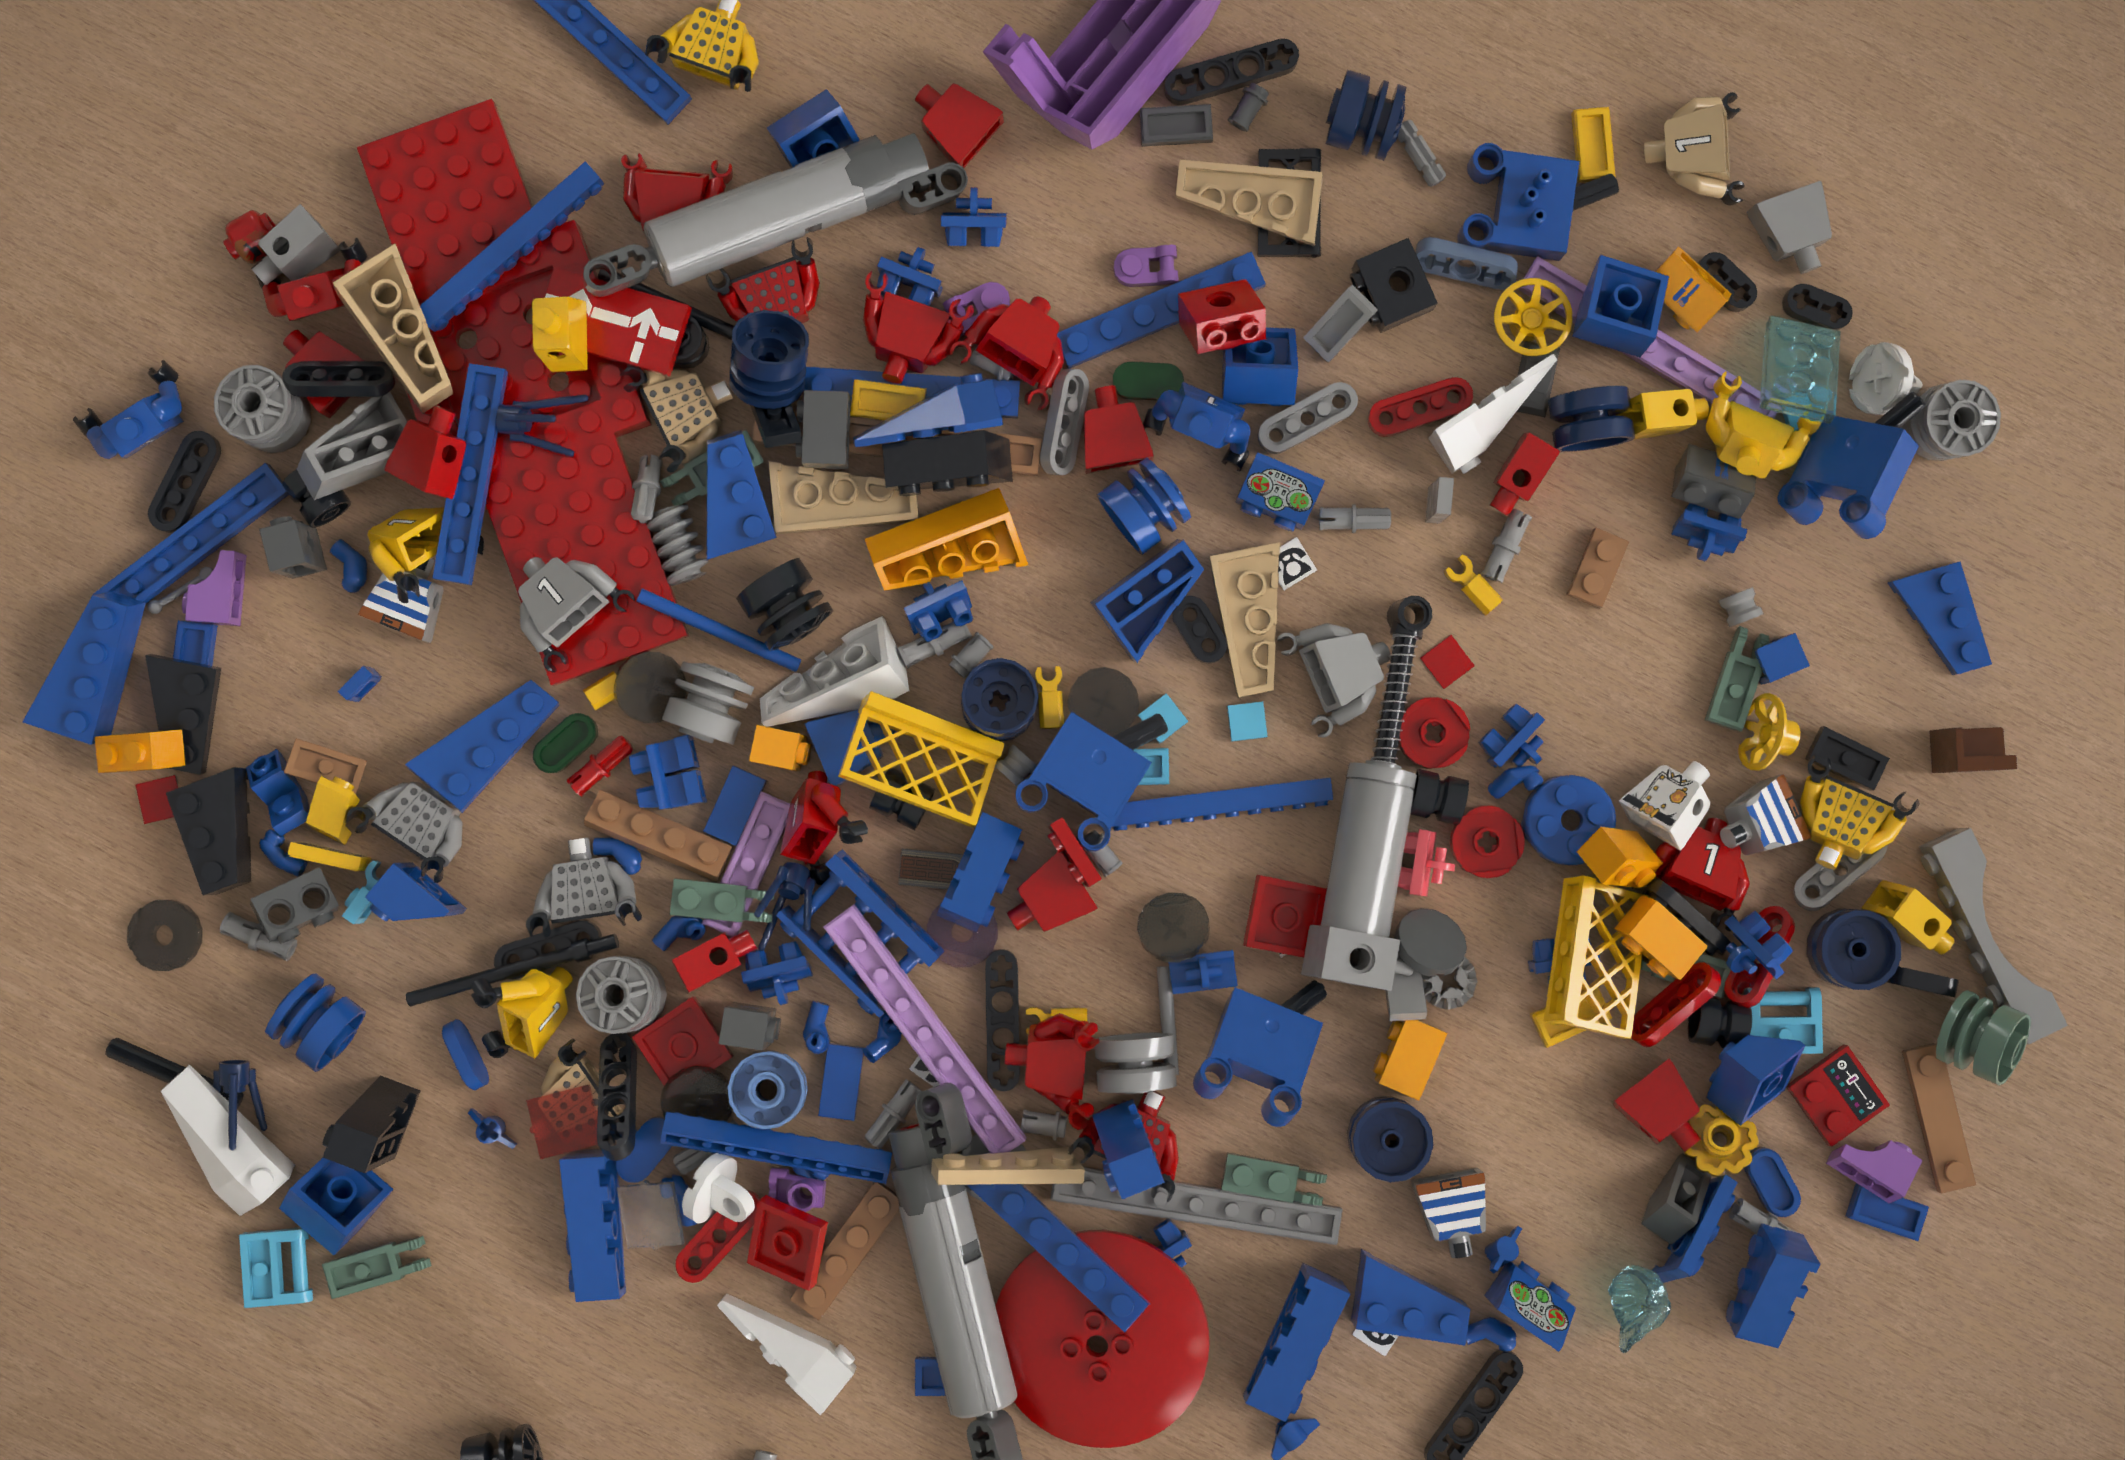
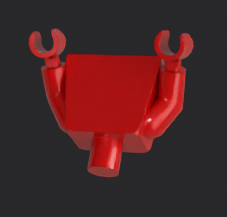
M640 153L638 154L637 164L630 166V159L627 154L621 158L622 165L626 170L624 174L623 200L635 221L641 223L643 231L645 222L723 193L726 184L733 178L731 164H729V169L726 173L719 174L716 172L718 160L713 161L711 164L712 178L709 180V174L647 168L646 162Z
M871 271L865 279V285L870 290V294L866 295L863 315L867 340L875 348V357L878 360L887 362L882 377L888 382L902 384L907 370L922 374L928 366H936L950 355V348L955 342L959 341L964 329L962 322L972 317L974 307L969 305L965 316H961L957 312V306L961 299L951 303L948 313L887 291L883 297L881 291L888 284V276L884 273L883 285L876 287L871 283Z
M1038 296L1033 297L1030 303L1021 298H1016L1010 306L999 304L982 311L965 332L967 337L963 341L955 342L950 348V356L958 347H963L967 350V356L960 363V365H963L970 360L971 348L974 344H977L978 346L975 351L1031 386L1038 382L1037 388L1028 391L1024 398L1025 405H1029L1032 396L1035 393L1039 394L1041 404L1037 410H1042L1048 405L1047 389L1053 387L1054 380L1064 364L1062 343L1059 337H1057L1060 327L1059 323L1048 316L1051 309L1049 302Z
M1058 1013L1038 1024L1030 1026L1028 1045L1006 1043L1005 1065L1026 1066L1025 1086L1033 1089L1058 1106L1066 1114H1069L1068 1119L1071 1126L1077 1130H1082L1091 1124L1086 1118L1094 1114L1092 1104L1083 1103L1079 1105V1100H1082L1086 1051H1090L1100 1043L1099 1039L1092 1037L1098 1031V1026L1094 1022L1078 1021Z

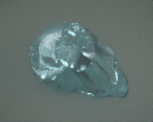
M1634 1264L1621 1269L1608 1288L1613 1306L1612 1309L1621 1326L1619 1349L1622 1353H1626L1648 1332L1660 1327L1671 1311L1667 1288L1656 1272Z

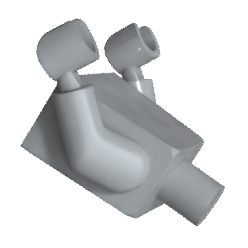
M1326 623L1300 631V635L1297 636L1291 633H1283L1277 638L1278 641L1290 638L1294 642L1290 650L1281 651V654L1285 656L1293 655L1299 646H1304L1299 652L1325 713L1332 712L1330 716L1318 715L1311 722V726L1320 720H1324L1329 724L1328 730L1318 735V737L1322 738L1331 734L1334 725L1338 724L1341 726L1366 711L1376 694L1375 685L1384 679L1380 665L1390 661L1389 655L1391 653L1384 642L1371 645L1365 633L1353 634L1349 628Z

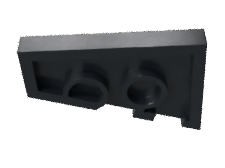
M155 654L145 655L158 730L182 729L186 766L169 769L199 775L206 773L221 668Z

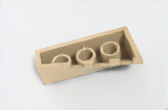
M393 244L333 282L336 294L393 371L422 414L453 394L450 380L396 244Z

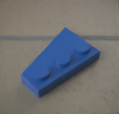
M1961 561L1888 582L1893 592L1898 593L1908 607L1906 610L1912 619L1917 620L1929 637V643L1952 675L1992 665Z
M1726 1174L1710 1179L1697 1224L1672 1245L1669 1244L1667 1246V1249L1671 1251V1255L1663 1267L1655 1265L1649 1276L1660 1283L1694 1276L1699 1271L1704 1262V1257L1701 1255L1706 1245L1710 1244L1719 1232L1720 1227L1717 1223L1722 1213H1726L1735 1200V1195L1732 1193L1738 1183Z

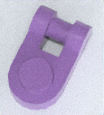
M1161 245L1123 250L1114 261L1113 271L1115 278L1119 283L1127 287L1175 284L1179 282L1178 271L1174 270L1177 247L1175 245ZM1149 261H1160V271L1150 272Z
M989 282L966 293L954 296L942 304L945 311L949 313L951 303L961 299L957 306V312L961 316L966 314L964 308L972 304L974 305L978 314L962 322L964 329L961 336H964L965 332L982 311L999 304L1009 306L1010 297L1004 286L999 283Z

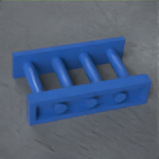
M843 849L837 852L825 864L831 870L829 872L830 877L812 894V915L840 886L845 887L847 885L857 895L854 904L861 914L864 915L866 912L871 913L873 911L882 920V928L876 934L884 945L892 937L895 939L899 937L908 946L906 949L908 953L898 962L906 975L918 963H925L930 967L945 952ZM804 904L797 911H794L789 905L780 910L776 916L781 920V928L792 938L798 937L858 996L857 1002L863 1010L871 1015L875 1013L880 1018L886 1011L849 961L846 962L832 948L835 942L826 932L821 937L812 927L809 931L803 929Z

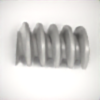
M676 505L653 513L652 520L647 524V528L651 532H658L652 538V542L655 545L662 546L657 551V555L661 559H668L663 563L662 569L665 572H674L666 579L671 586L695 580L706 574V572H701L700 569L708 563V560L696 559L695 557L696 554L703 550V546L691 545L690 543L698 536V533L686 532L685 528L693 523V519H681L680 516L688 510V505Z

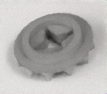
M1464 957V960L1457 967L1454 980L1458 982L1457 984L1461 988L1449 986L1441 994L1439 993L1442 990L1443 981L1439 979V976L1436 975L1434 977L1422 974L1425 999L1432 1005L1448 1010L1462 1007L1473 997L1478 982L1474 966Z

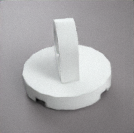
M1880 342L1877 345L1872 344L1866 347L1856 357L1850 370L1849 380H1853V389H1849L1850 397L1855 406L1867 414L1884 415L1909 393H1918L1923 386L1920 379L1914 375L1912 360L1906 350L1892 343Z
M715 1153L700 1165L694 1173L693 1179L697 1182L693 1190L688 1187L684 1193L682 1201L683 1215L698 1224L707 1221L716 1212L735 1222H742L754 1211L755 1204L750 1193L734 1182L737 1173L736 1160L730 1156Z

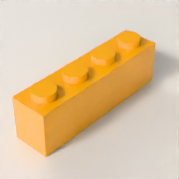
M1000 488L865 539L884 591L931 582V579L934 577L949 576V579L963 577V572L980 569H983L984 573L999 571V566L1015 564L1016 568L1028 566L1011 514Z

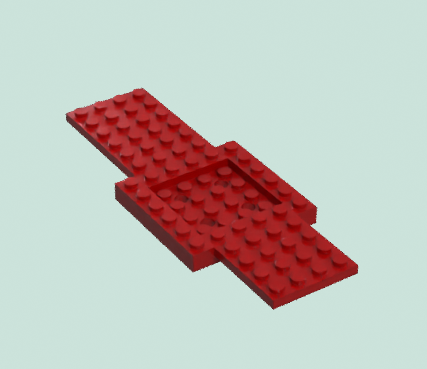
M492 98L357 147L392 245L396 244L419 305L424 303L533 207L496 104ZM575 220L565 222L561 226L553 228L547 239L537 242L531 253L520 257L515 267L509 271H504L500 275V279L494 285H488L477 300H471L461 314L454 315L448 320L449 323L444 329L434 332L429 328L453 391L451 396L436 406L456 413L449 432L457 436L469 363L503 368L508 371L503 405H512L513 401L528 402L566 396H588L586 402L531 409L532 414L554 415L556 421L532 422L530 432H524L526 435L573 450L575 454L572 457L528 443L510 441V434L498 432L486 499V507L517 593L519 587L529 579L523 571L527 561L534 557H539L547 564L552 558L558 557L565 564L571 560L594 564L617 583L616 587L619 590H628L634 595L635 602L625 594L620 595L617 599V604L627 612L618 611L614 606L613 598L609 595L606 596L609 603L559 647L551 644L554 650H563L569 658L568 664L565 665L558 655L551 656V663L557 671L551 672L546 668L545 670L552 686L689 637L685 623L636 602L639 592L643 588L677 604L672 587L666 580L668 576L662 569V560L657 555V546L652 542L653 535L647 528L648 522L640 523L639 520H634L631 516L635 490L632 488L633 480L617 438L651 426L652 423L639 388L632 392H627L623 388L628 383H634L631 376H620V373L629 365L587 354L588 370L551 372L533 349V324L527 322L526 314L532 308L533 299L544 298L553 268L556 267L583 275L584 267L592 260L580 226ZM596 270L592 271L589 277L598 279ZM466 331H474L477 335V342L470 349H463L459 344L460 336ZM557 373H565L569 378L567 387L562 391H554L550 386L551 378ZM407 393L416 420L428 424L434 407L422 414ZM539 652L544 665L545 655L543 652Z

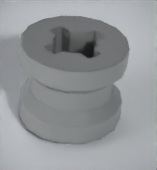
M1753 587L1719 600L1721 608L1726 609L1728 613L1727 623L1729 627L1764 614L1762 608L1757 606L1754 601L1756 593Z
M1012 745L1008 749V756L1004 760H998L995 767L1018 787L1029 774L1033 773L1037 765L1015 745Z

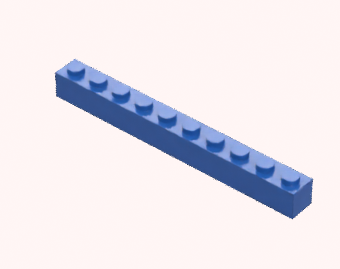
M586 161L420 305L426 323L431 330L436 332L437 330L444 329L449 323L448 320L454 315L461 314L466 309V305L471 300H477L488 285H494L504 271H509L515 267L520 257L531 253L537 242L547 239L553 228L564 224L569 214L580 210L584 206L585 200L590 196L597 195L602 190L601 186L604 185V182Z
M1331 777L1127 802L1112 827L1114 831L1127 830V825L1136 824V828L1150 827L1149 822L1158 821L1160 826L1172 824V819H1181V823L1193 822L1194 817L1203 816V820L1217 819L1216 814L1225 813L1226 817L1239 816L1238 811L1246 810L1248 815L1259 814L1263 808H1270V812L1284 811L1283 806L1292 805V809L1306 808V803L1312 802L1315 803V807L1328 805L1329 800H1333Z
M666 1112L660 1144L884 1184L887 1182L892 1152H887L883 1149H871L860 1145L843 1144L838 1141L821 1140L816 1137L798 1136L793 1133H782L771 1129L754 1128L749 1125L715 1121L700 1116H687L678 1112Z

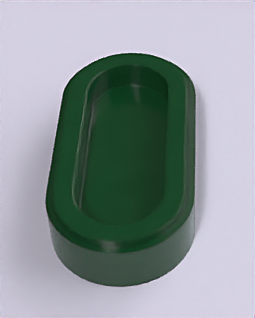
M1125 362L1116 368L1112 379V384L1116 386L1117 394L1120 397L1132 400L1157 401L1161 394L1167 390L1179 392L1182 382H1184L1181 370L1175 365L1150 362Z
M581 713L571 714L535 745L533 750L535 765L546 773H559L594 744L598 736L596 722L590 716Z

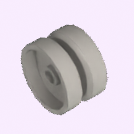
M1132 1033L1095 1038L1100 1041L1095 1046L1096 1059L1101 1062L1118 1063L1102 1067L1096 1071L1098 1092L1136 1094L1177 1086L1176 1067L1170 1063L1152 1061L1168 1058L1175 1053L1173 1033Z

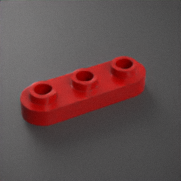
M1452 377L1380 400L1372 406L1368 413V425L1376 435L1389 437L1458 415L1471 405L1473 400L1472 387L1466 380ZM1449 392L1457 393L1459 402L1451 403L1447 398V394ZM1414 403H1422L1425 406V413L1417 414L1413 409ZM1380 414H1388L1391 417V424L1383 425L1379 420Z
M1770 906L1763 909L1759 915L1768 923L1771 929L1757 941L1763 945L1778 933L1789 944L1795 931V922L1791 915L1780 906ZM1776 925H1782L1779 931L1772 932ZM1757 959L1754 960V963L1758 968L1753 974H1749L1746 970L1737 973L1730 971L1725 981L1724 989L1732 1003L1750 1008L1762 1000L1773 976L1761 963H1757ZM1752 988L1748 994L1742 995L1744 989Z
M1705 962L1694 964L1681 980H1674L1634 1015L1631 1039L1643 1047L1656 1045L1718 992L1721 984L1720 973Z
M747 1190L754 1200L755 1208L744 1221L735 1222L716 1212L681 1250L676 1258L675 1267L678 1275L683 1280L690 1283L704 1280L754 1225L757 1203L760 1199L755 1192ZM716 1229H723L726 1232V1239L723 1241L717 1240L714 1237V1231ZM698 1256L702 1261L701 1267H692L689 1261L690 1257Z

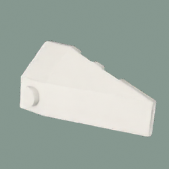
M1554 354L1520 374L1508 386L1500 387L1492 392L1479 405L1473 404L1433 431L1428 439L1452 474L1459 469L1465 474L1481 463L1478 456L1483 454L1557 361Z
M883 616L851 630L841 638L844 642L841 646L828 655L824 651L814 658L816 663L803 674L793 673L760 698L761 723L765 727L857 710L862 699L870 691L890 699H895L908 692L909 685L906 666Z
M188 1065L161 1090L211 1188L239 1216L262 1204L290 1178L295 1164L238 1110L236 1149L233 1151L229 1150V1102L192 1066Z
M726 1294L718 1303L719 1309L747 1339L755 1341L756 1338L761 1343L759 1347L763 1353L762 1356L769 1364L782 1366L786 1370L788 1377L785 1381L819 1415L826 1410L854 1375L857 1367L853 1363L855 1358L843 1345L839 1344L836 1347L827 1339L729 1294Z

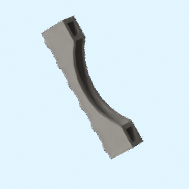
M1956 828L1919 846L1923 853V856H1921L1922 865L1929 875L1934 876L1939 886L1937 895L1941 903L1950 909L1955 919L1953 922L1954 930L1962 941H1966L1971 951V954H1969L1971 965L1977 973L1982 974L1987 984L1985 993L1993 1001V1005L1995 1007L1998 1006V1008L2006 1005L2031 1017V1026L2027 1039L2028 1045L2068 1026L2052 992L2035 985L2021 975L2003 956L1993 940L1986 921L1983 905V877L1987 860L1972 829Z

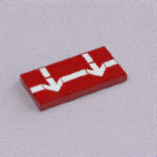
M556 267L553 268L544 298L572 297L586 301L587 354L629 366L633 365L664 376H671L692 310L689 305L630 288H625L607 296H594L585 288L583 275ZM589 277L595 285L602 286L608 283Z

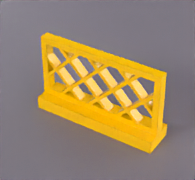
M870 691L861 701L858 710L859 716L838 777L974 828L977 824L997 759L1001 757L1005 743ZM866 720L880 724L886 738L869 744L863 732ZM890 729L895 730V731H898V732L892 734L891 731H890ZM904 734L913 737L919 751L903 757L895 741V738ZM860 741L863 748L857 750ZM888 742L897 761L881 768L872 749ZM924 742H926V743H928V744H931V745L928 746V747H926L925 744H924ZM939 747L947 751L953 764L937 771L928 752ZM866 752L875 770L867 775H861L850 770L854 757ZM922 755L931 774L915 781L906 762ZM957 755L964 757V759L959 760ZM971 760L985 765L982 778L973 783H970L962 767V764ZM900 765L908 784L901 788L890 786L883 772ZM955 768L964 787L948 793L940 774ZM877 775L879 781L872 779V777ZM933 778L942 797L934 801L924 799L917 785ZM979 785L977 793H975L973 787ZM911 788L913 794L908 793V792H906L905 790H908V789ZM967 791L973 804L969 816L956 810L951 800L952 797ZM944 801L947 807L942 806L939 803Z
M1585 875L1564 878L1544 1022L1565 1024L1622 1039H1631L1642 953L1638 956L1630 951L1624 957L1615 943L1622 935L1619 932H1615L1611 936L1602 920L1613 912L1617 921L1620 922L1625 916L1620 908L1627 900L1636 902L1641 895L1646 897L1648 895L1596 882V878ZM1595 891L1602 893L1609 905L1599 914L1593 906ZM1595 926L1604 942L1593 950L1588 937L1589 930ZM1607 948L1617 962L1608 971L1605 970L1598 958V955ZM1591 962L1599 976L1590 985L1587 984L1583 977L1584 966ZM1619 970L1622 971L1626 978V987L1620 993L1610 978ZM1604 984L1612 999L1601 1007L1593 991ZM1586 998L1594 1012L1586 1020L1577 1018L1579 1002ZM1614 1006H1617L1622 1015L1620 1029L1613 1027L1606 1016V1013Z

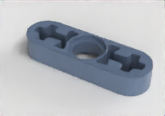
M1435 237L1424 238L1417 243L1415 253L1423 271L1426 273L1499 290H1504L1516 282L1518 263L1510 255ZM1460 260H1469L1472 261L1475 265L1472 267H1463L1460 266L1457 262Z

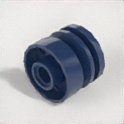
M1347 70L1341 89L1336 88L1326 123L1330 124L1325 144L1349 150L1356 136L1363 137L1361 152L1362 155L1367 156L1372 141H1377L1379 143L1375 158L1384 161L1388 151L1396 142L1406 109L1405 93L1407 87L1397 84L1391 100L1386 98L1389 81L1383 80L1376 95L1370 94V76Z

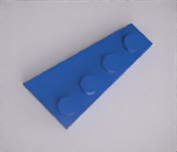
M529 680L410 760L405 766L463 813L558 708L559 702L535 682Z

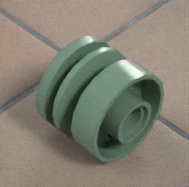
M1966 990L1957 997L1945 1017L1937 1040L1936 1058L1946 1064L1954 1062V1066L1961 1070L1966 1069L1973 1062L1974 1075L2000 1086L2008 1080L2022 1058L2029 1036L2031 1017L2006 1005L1999 1007L1993 1014L1994 1007L1991 999L1983 997L1979 1000V996L1976 993Z

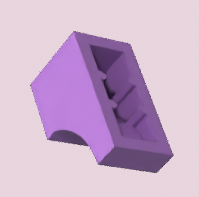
M220 550L217 564L211 574L196 585L188 584V591L182 598V611L186 614V621L215 625H241L246 555L236 551Z
M1890 1140L1876 1147L1874 1151H1863L1845 1144L1831 1152L1826 1164L1887 1203H1892L1905 1197L1923 1160L1913 1155L1912 1150L1905 1144Z

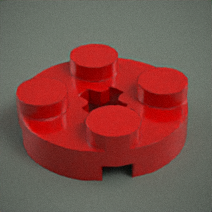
M1428 697L1420 699L1406 708V713H1403L1402 719L1405 722H1402L1401 725L1403 731H1400L1399 736L1401 741L1398 744L1407 759L1423 768L1432 769L1450 766L1464 755L1469 744L1470 723L1460 706L1447 699ZM1429 723L1433 727L1440 725L1443 729L1439 733L1441 740L1438 743L1433 739L1428 741L1424 736L1427 733L1425 727Z
M1480 806L1468 810L1463 815L1460 824L1454 825L1450 836L1451 851L1461 869L1481 878H1495L1508 873L1516 865L1518 859L1521 858L1525 845L1524 833L1518 821L1505 812V810L1495 806ZM1486 831L1489 832L1490 837H1496L1497 844L1492 845L1491 852L1488 853L1485 852L1484 847L1478 846V839H1481L1483 832Z

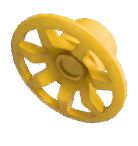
M1540 278L1519 280L1506 288L1496 303L1494 324L1498 336L1508 348L1518 354L1525 356L1546 355L1561 346L1571 331L1573 321L1571 304L1564 292L1547 280ZM1534 285L1530 301L1524 302L1520 296L1513 292L1522 286ZM1541 287L1551 290L1557 295L1558 299L1544 306L1540 304ZM1509 297L1516 310L1511 315L1501 317L1502 306L1506 298ZM1561 304L1566 314L1565 325L1549 317V313ZM1502 324H1509L1511 333L1516 337L1514 342L1506 335ZM1546 329L1562 331L1557 341L1547 346L1544 331ZM1536 340L1540 349H1527L1519 346L1522 341Z
M1771 693L1761 694L1752 701L1748 716L1755 709L1759 722L1756 723L1746 719L1744 727L1753 731L1754 736L1746 738L1741 745L1739 744L1738 748L1740 761L1747 769L1752 771L1765 769L1775 760L1777 755H1791L1796 750L1800 741V727L1798 723L1787 720L1782 700L1777 695ZM1770 700L1772 703L1766 710L1764 701ZM1753 747H1756L1751 751L1749 761L1745 752ZM1765 752L1767 756L1759 762L1762 754Z

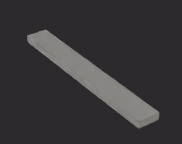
M1084 1167V1184H1052L1051 1201L1333 1245L1338 1243L1343 1210L1337 1206L1325 1204L1318 1206L1297 1201L1290 1203L1224 1191L1216 1187L1173 1181L1175 1192L1169 1202H1167V1190L1161 1187L1157 1189L1155 1198L1151 1196L1152 1188L1121 1199L1118 1190L1111 1193L1103 1172L1104 1170Z

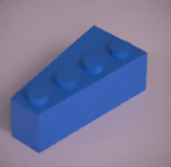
M1302 1263L1243 1393L1246 1404L1286 1422L1290 1413L1295 1414L1303 1397L1301 1391L1306 1381H1310L1317 1368L1318 1358L1323 1348L1329 1342L1333 1328L1351 1295L1342 1280Z

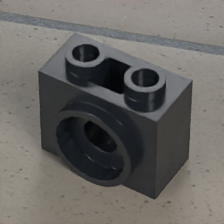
M1409 238L1356 260L1352 267L1353 273L1350 274L1352 285L1360 293L1362 292L1378 309L1369 319V323L1371 326L1377 325L1380 333L1429 313L1438 304ZM1393 277L1401 278L1406 283V290L1402 292L1393 290L1390 287L1389 279Z

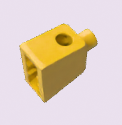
M572 297L533 299V349L537 356L551 372L588 370L586 301Z
M1691 389L1648 392L1631 398V406L1616 416H1626L1633 420L1635 439L1633 440L1675 434L1695 426L1697 420L1708 418L1709 405L1705 398L1694 399Z
M1882 880L1861 907L1863 910H1869L1885 917L1896 928L1899 938L1910 945L1926 950L1933 949L1942 955L1949 951L1954 944V938L1946 932L1951 926V919L1915 888Z

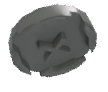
M1420 908L1410 911L1397 925L1394 939L1400 940V950L1398 953L1402 960L1413 970L1426 976L1435 977L1436 974H1444V976L1451 974L1464 960L1467 950L1465 936L1458 924L1448 915L1434 909Z

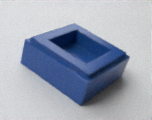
M362 666L338 692L347 701L359 702L381 680L382 676L374 668Z

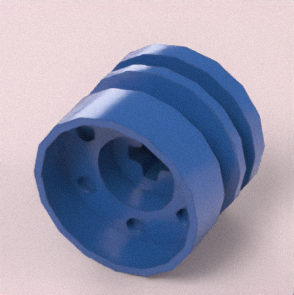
M1148 457L1138 463L1145 479L1133 468L1127 471L1133 488L1128 490L1123 484L1115 480L1096 494L1116 527L1141 555L1161 541L1159 532L1155 527L1158 522L1170 532L1177 529L1170 513L1181 523H1185L1191 518L1183 495L1165 471L1158 468Z

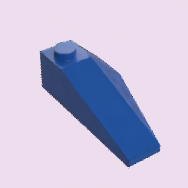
M982 373L960 376L961 383L952 384L852 438L855 447L897 442L905 440L907 436H913V438L931 437L941 434L942 430L948 429L949 432L959 433L1003 425L993 381L989 378L983 379Z

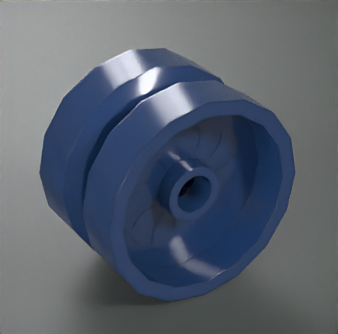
M1603 386L1581 389L1560 394L1548 400L1550 419L1559 423H1567L1559 426L1552 432L1554 448L1561 452L1605 448L1635 439L1633 420L1626 416H1615L1623 413L1631 406L1629 389L1626 386Z
M1836 909L1823 914L1812 925L1807 937L1806 955L1812 969L1822 980L1837 987L1853 990H1871L1885 984L1895 974L1901 961V941L1896 928L1885 917L1869 910Z
M1392 1096L1375 1097L1360 1105L1352 1115L1347 1130L1348 1146L1356 1162L1374 1178L1390 1183L1406 1181L1419 1174L1429 1162L1434 1146L1432 1129L1425 1116L1405 1100ZM1395 1134L1397 1136L1396 1140H1390V1145L1387 1146L1385 1143L1386 1136Z

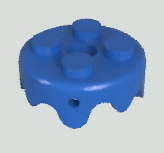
M1576 775L1556 776L1547 779L1528 796L1521 827L1525 839L1543 859L1560 865H1581L1585 862L1577 851L1600 827H1616L1615 808L1611 798L1596 782ZM1567 810H1574L1580 818L1578 827L1573 831L1566 830L1561 823V817Z

